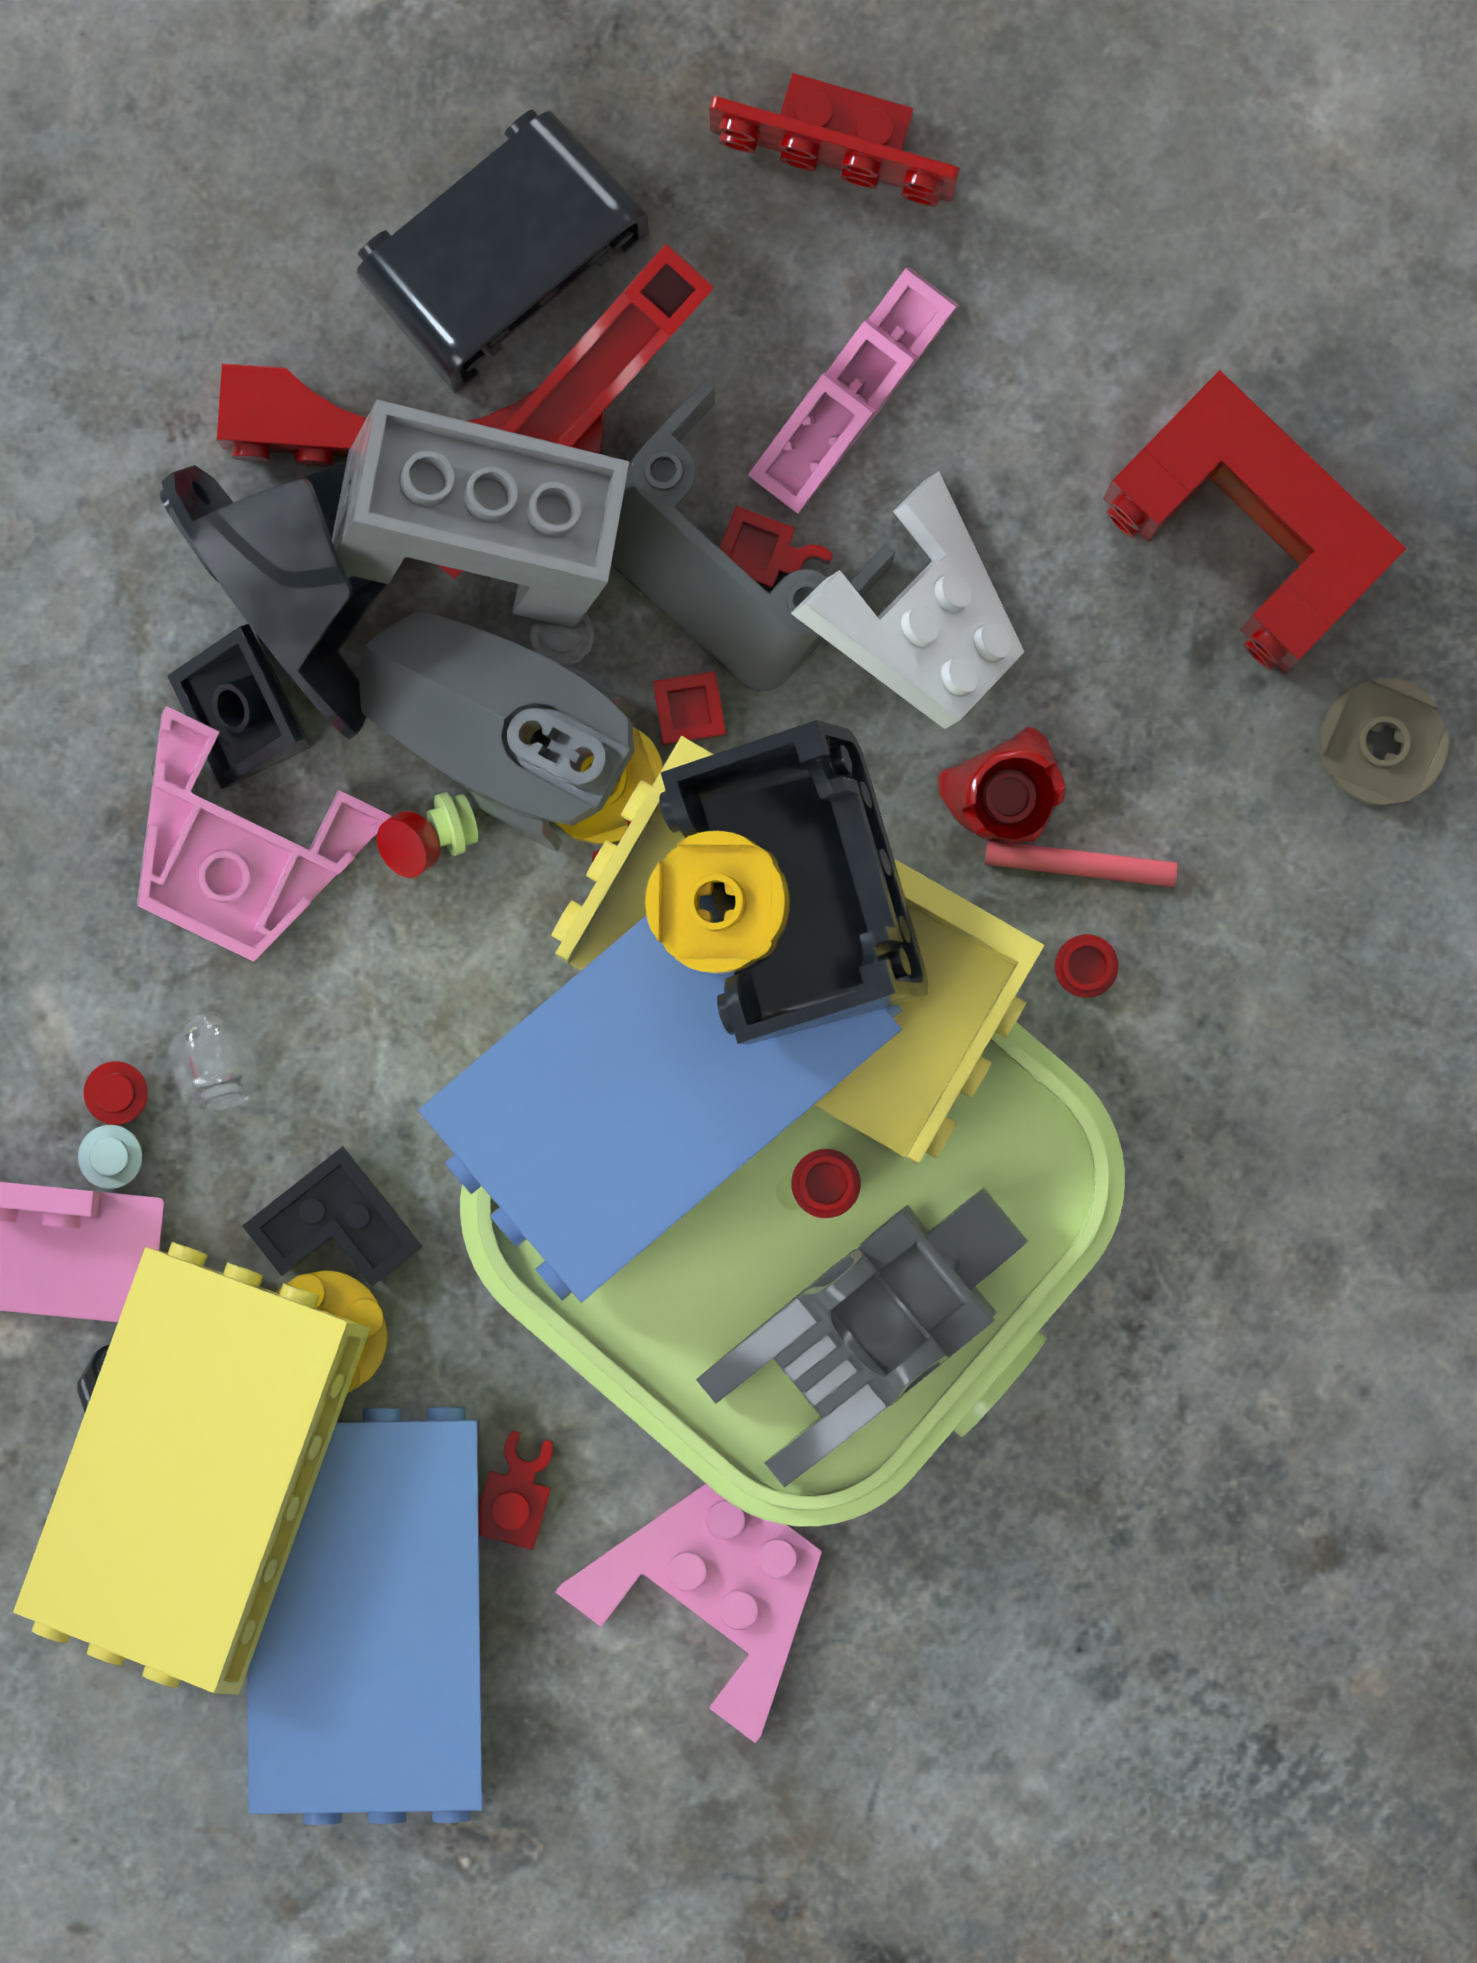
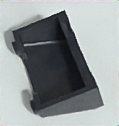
M532 109L521 115L505 131L504 134L508 138L505 143L392 236L387 230H384L369 240L358 252V256L363 260L356 271L359 280L454 393H457L479 374L475 366L486 357L482 351L484 347L494 356L502 349L501 342L596 264L602 267L610 260L609 251L607 250L608 246H611L613 250L620 247L626 253L649 234L648 215L551 111L544 112L538 116Z
M815 720L660 772L665 787V792L660 793L659 796L660 807L664 820L673 833L681 831L683 836L687 838L688 836L706 831H726L746 837L773 854L788 885L790 899L789 915L785 929L777 941L776 948L766 958L758 960L746 969L734 972L733 976L726 978L724 984L725 993L719 994L717 997V1007L722 1024L730 1035L735 1034L737 1044L749 1045L900 1005L925 997L928 994V978L868 767L857 739L848 728ZM718 882L713 884L712 897L719 922L724 921L726 911L734 910L736 899L735 896L726 894L725 883Z

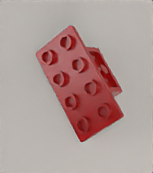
M796 73L791 75L780 114L718 96L712 97L709 107L710 131L719 134V143L728 148L745 153H755L757 146L781 153L779 159L781 162L807 171H816L818 164L842 170L840 176L842 180L864 188L876 189L878 182L903 188L901 193L903 198L921 205L936 207L938 206L939 199L952 202L960 168L902 150L914 108Z

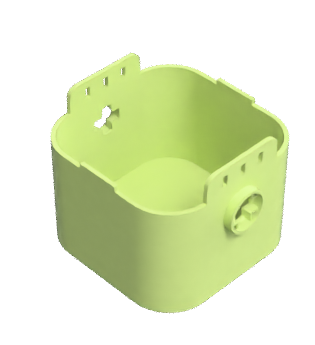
M1016 1022L1007 1038L994 1032L981 1056L992 1062L972 1098L961 1092L956 1098L947 1117L957 1122V1125L937 1159L925 1152L920 1163L914 1164L813 1105L582 1303L573 1293L562 1301L535 1270L545 1260L528 1240H525L516 1247L490 1217L499 1206L482 1186L471 1194L462 1184L460 1219L468 1255L475 1271L491 1295L513 1317L717 1494L746 1513L763 1520L799 1527L823 1526L854 1519L887 1502L915 1476L952 1431L956 1432L960 1437L967 1434L1020 1376L1047 1340V1337L1039 1330L1095 1266L1113 1237L1120 1218L1125 1191L1123 1152L1112 1119L1090 1086ZM819 1149H833L844 1153L854 1162L860 1174L861 1189L855 1204L847 1212L834 1218H818L805 1212L797 1204L791 1189L792 1174L798 1162L807 1154ZM984 1187L1028 1240L1021 1249L976 1285L977 1289L996 1310L997 1313L993 1316L995 1321L907 1391L896 1403L887 1407L819 1462L784 1487L764 1462L820 1417L819 1413L774 1359L770 1360L716 1404L696 1379L852 1250L857 1249L867 1237L905 1206L909 1205L925 1226L931 1230Z

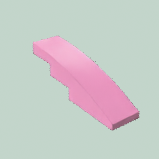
M905 268L871 316L861 324L827 372L819 377L749 472L748 476L794 512L800 513L911 371L959 307V304L912 268Z

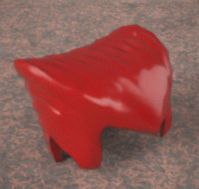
M1026 727L1014 737L997 744L994 748L986 750L984 753L976 755L971 759H967L961 764L943 769L937 777L939 795L953 817L965 829L984 840L992 839L1012 843L1035 842L1049 823L1055 807L1065 800L1066 787L1048 739L1035 727Z

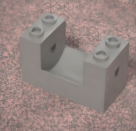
M376 400L348 453L332 542L339 562L347 575L389 584L405 557L517 583L512 614L575 628L608 583L629 461Z

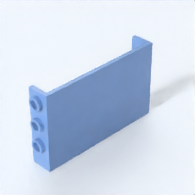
M712 894L701 896L699 902L700 909L712 912L713 923H719ZM646 915L421 1106L418 1112L454 1153L445 1164L471 1194L482 1186L497 1203L499 1208L490 1217L516 1247L525 1240H528L545 1261L535 1270L562 1301L573 1293L582 1303L884 1044L897 1035L902 1028L896 1023L894 1018L902 1012L900 1006H892L749 1045L737 1044L735 1034L730 1035L725 1030L717 1007L718 995L725 993V979L733 976L734 972L715 974L686 967L668 953L661 942H658L649 927Z
M428 1407L427 1420H401V1408H364L363 1421H337L247 1671L249 1814L303 1813V1824L328 1825L342 1823V1813L367 1812L368 1823L393 1824L406 1822V1812L432 1811V1822L458 1823L471 1821V1811H482L485 1805V1791H482L478 1500V1433L480 1432V1419H466L465 1407Z

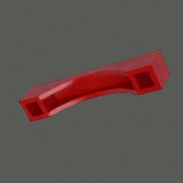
M666 243L500 430L572 447L715 286ZM438 565L454 580L463 571Z
M222 363L216 440L222 449L232 450L231 458L249 462H267L270 458V452L295 454V463L332 466L333 456L348 457L349 450L366 418L343 410L311 391L287 368ZM536 389L514 404L482 418L467 422L500 430ZM605 410L572 446L573 448L602 455Z

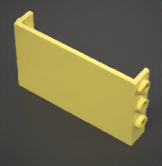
M681 736L661 772L713 754ZM659 773L652 786L642 780L639 782L621 814L623 818L631 822L618 846L608 840L605 841L586 874L596 884L585 903L581 906L571 900L551 934L552 937L561 942L555 952L556 956L580 971L646 916L645 897L651 873L659 861L663 862L668 853L678 847L676 844L685 839L681 831L673 833L668 828L662 815L659 796L660 793L665 792L661 773ZM894 859L928 978V994L925 997L900 1004L902 1012L894 1020L902 1030L816 1102L814 1106L912 1163L919 1164L925 1152L936 1159L938 1158L957 1125V1122L947 1117L960 1092L972 1098L988 1072L992 1062L981 1055L994 1032L1007 1038L1027 1002L1018 998L1016 994L1044 945Z
M172 1242L168 1253L148 1247L144 1249L13 1613L35 1621L31 1631L44 1638L68 1644L70 1636L90 1643L86 1653L99 1660L123 1666L127 1658L145 1665L142 1676L156 1683L179 1688L182 1680L212 1693L239 1695L370 1327L316 1308L320 1296L285 1283H283L279 1294L262 1288L260 1284L264 1275L228 1262L224 1273L204 1266L208 1254Z

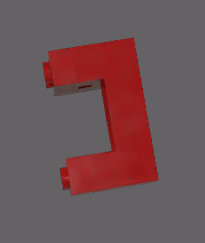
M1221 370L1193 396L1111 481L1103 498L1111 506L1106 511V515L1124 534L1133 539L1139 533L1149 542L1211 480L1300 566L1240 629L1249 638L1243 644L1248 653L1267 670L1271 671L1277 665L1285 674L1406 550L1386 528Z

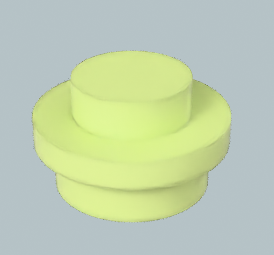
M447 792L435 795V809L427 811V821L434 828L440 847L446 845L453 856L463 854L467 845L478 842L477 824L470 803L464 794L450 797Z

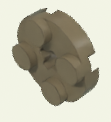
M1381 678L1358 684L1338 697L1323 719L1319 733L1320 761L1323 771L1332 779L1335 786L1343 794L1362 804L1384 807L1408 802L1436 781L1447 759L1449 739L1447 728H1444L1443 718L1437 711L1438 707L1425 691L1404 680ZM1384 725L1395 729L1393 740L1401 744L1397 755L1387 753L1380 760L1372 755L1373 746L1366 742L1369 731L1379 733Z

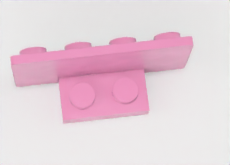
M0 1182V1311L118 1322L145 1247L159 1251L161 1249L165 1201L157 1197Z

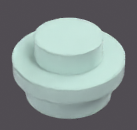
M104 1125L95 1128L85 1136L78 1151L79 1167L85 1178L92 1184L106 1189H116L129 1184L138 1175L143 1162L142 1148L136 1136L126 1128L117 1125Z

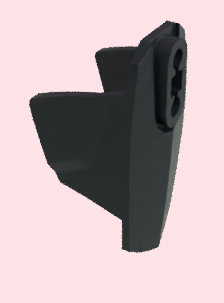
M346 463L263 490L236 502L232 501L214 477L196 465L168 475L161 481L163 489L160 491L162 504L202 565L220 583L249 625L322 715L348 740L353 738L363 727L367 716L361 712L360 681L339 651L370 605L387 584L347 575L336 554L332 536Z

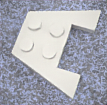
M938 471L924 480L893 511L932 562L878 617L840 570L826 578L791 614L942 728L946 729L960 721L1019 659L1024 650L945 482Z

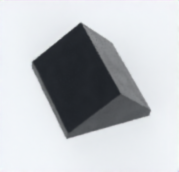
M249 624L239 626L167 675L186 716L219 731L207 760L221 789L235 785L311 748L262 643Z

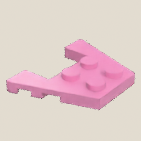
M165 706L160 721L137 906L254 962L311 904V901L323 888L355 859L354 857L377 835L380 825L392 816L337 790L310 848L306 849L194 795L191 790L219 731Z
M705 1483L581 1571L565 1580L555 1593L602 1627L641 1574L648 1577L748 1653L711 1703L709 1709L756 1743L762 1735L822 1550L789 1525L763 1520L732 1505Z

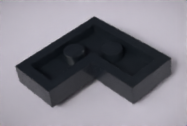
M344 1146L242 1225L281 1276L286 1275L333 1237L371 1287L423 1247Z

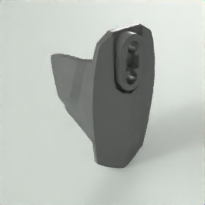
M419 610L395 622L364 646L359 685L361 712L406 748L468 790L482 811L557 852L563 841L550 827L549 821L575 825L601 811L634 754L633 722L630 719H634L638 709L607 685L587 673L567 664H558L517 643L473 626ZM539 729H542V733L551 739L547 748L538 742L530 745L532 735ZM593 755L594 760L591 767L581 772L584 760Z

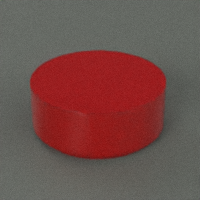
M401 811L383 822L378 828L377 846L380 855L388 867L398 875L414 878L437 863L440 856L438 836L432 825L421 815L413 811Z

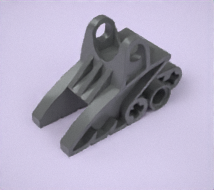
M984 1187L931 1230L925 1226L911 1207L907 1205L867 1237L857 1249L852 1250L701 1374L696 1381L716 1404L770 1360L774 1359L820 1415L806 1429L764 1462L779 1482L786 1487L883 1410L896 1403L907 1391L995 1321L993 1316L997 1313L996 1310L977 1289L976 1285L1021 1249L1028 1240Z

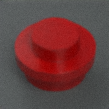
M1082 934L1072 937L1061 946L1055 958L1054 969L1059 984L1068 993L1080 998H1093L1103 994L1113 985L1118 974L1119 964L1115 950L1106 940L1096 935Z
M120 1061L106 1062L95 1068L88 1076L84 1085V1101L89 1112L97 1120L110 1125H123L135 1120L143 1112L148 1101V1086L142 1073L134 1066Z
M819 1149L807 1154L798 1162L792 1174L791 1189L797 1204L805 1212L818 1218H834L844 1214L855 1204L861 1189V1179L856 1165L847 1155L833 1149Z

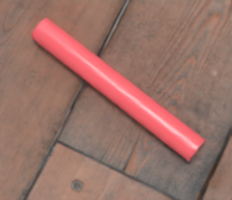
M996 840L987 841L985 865L1173 888L1176 883L1178 867L1177 862Z

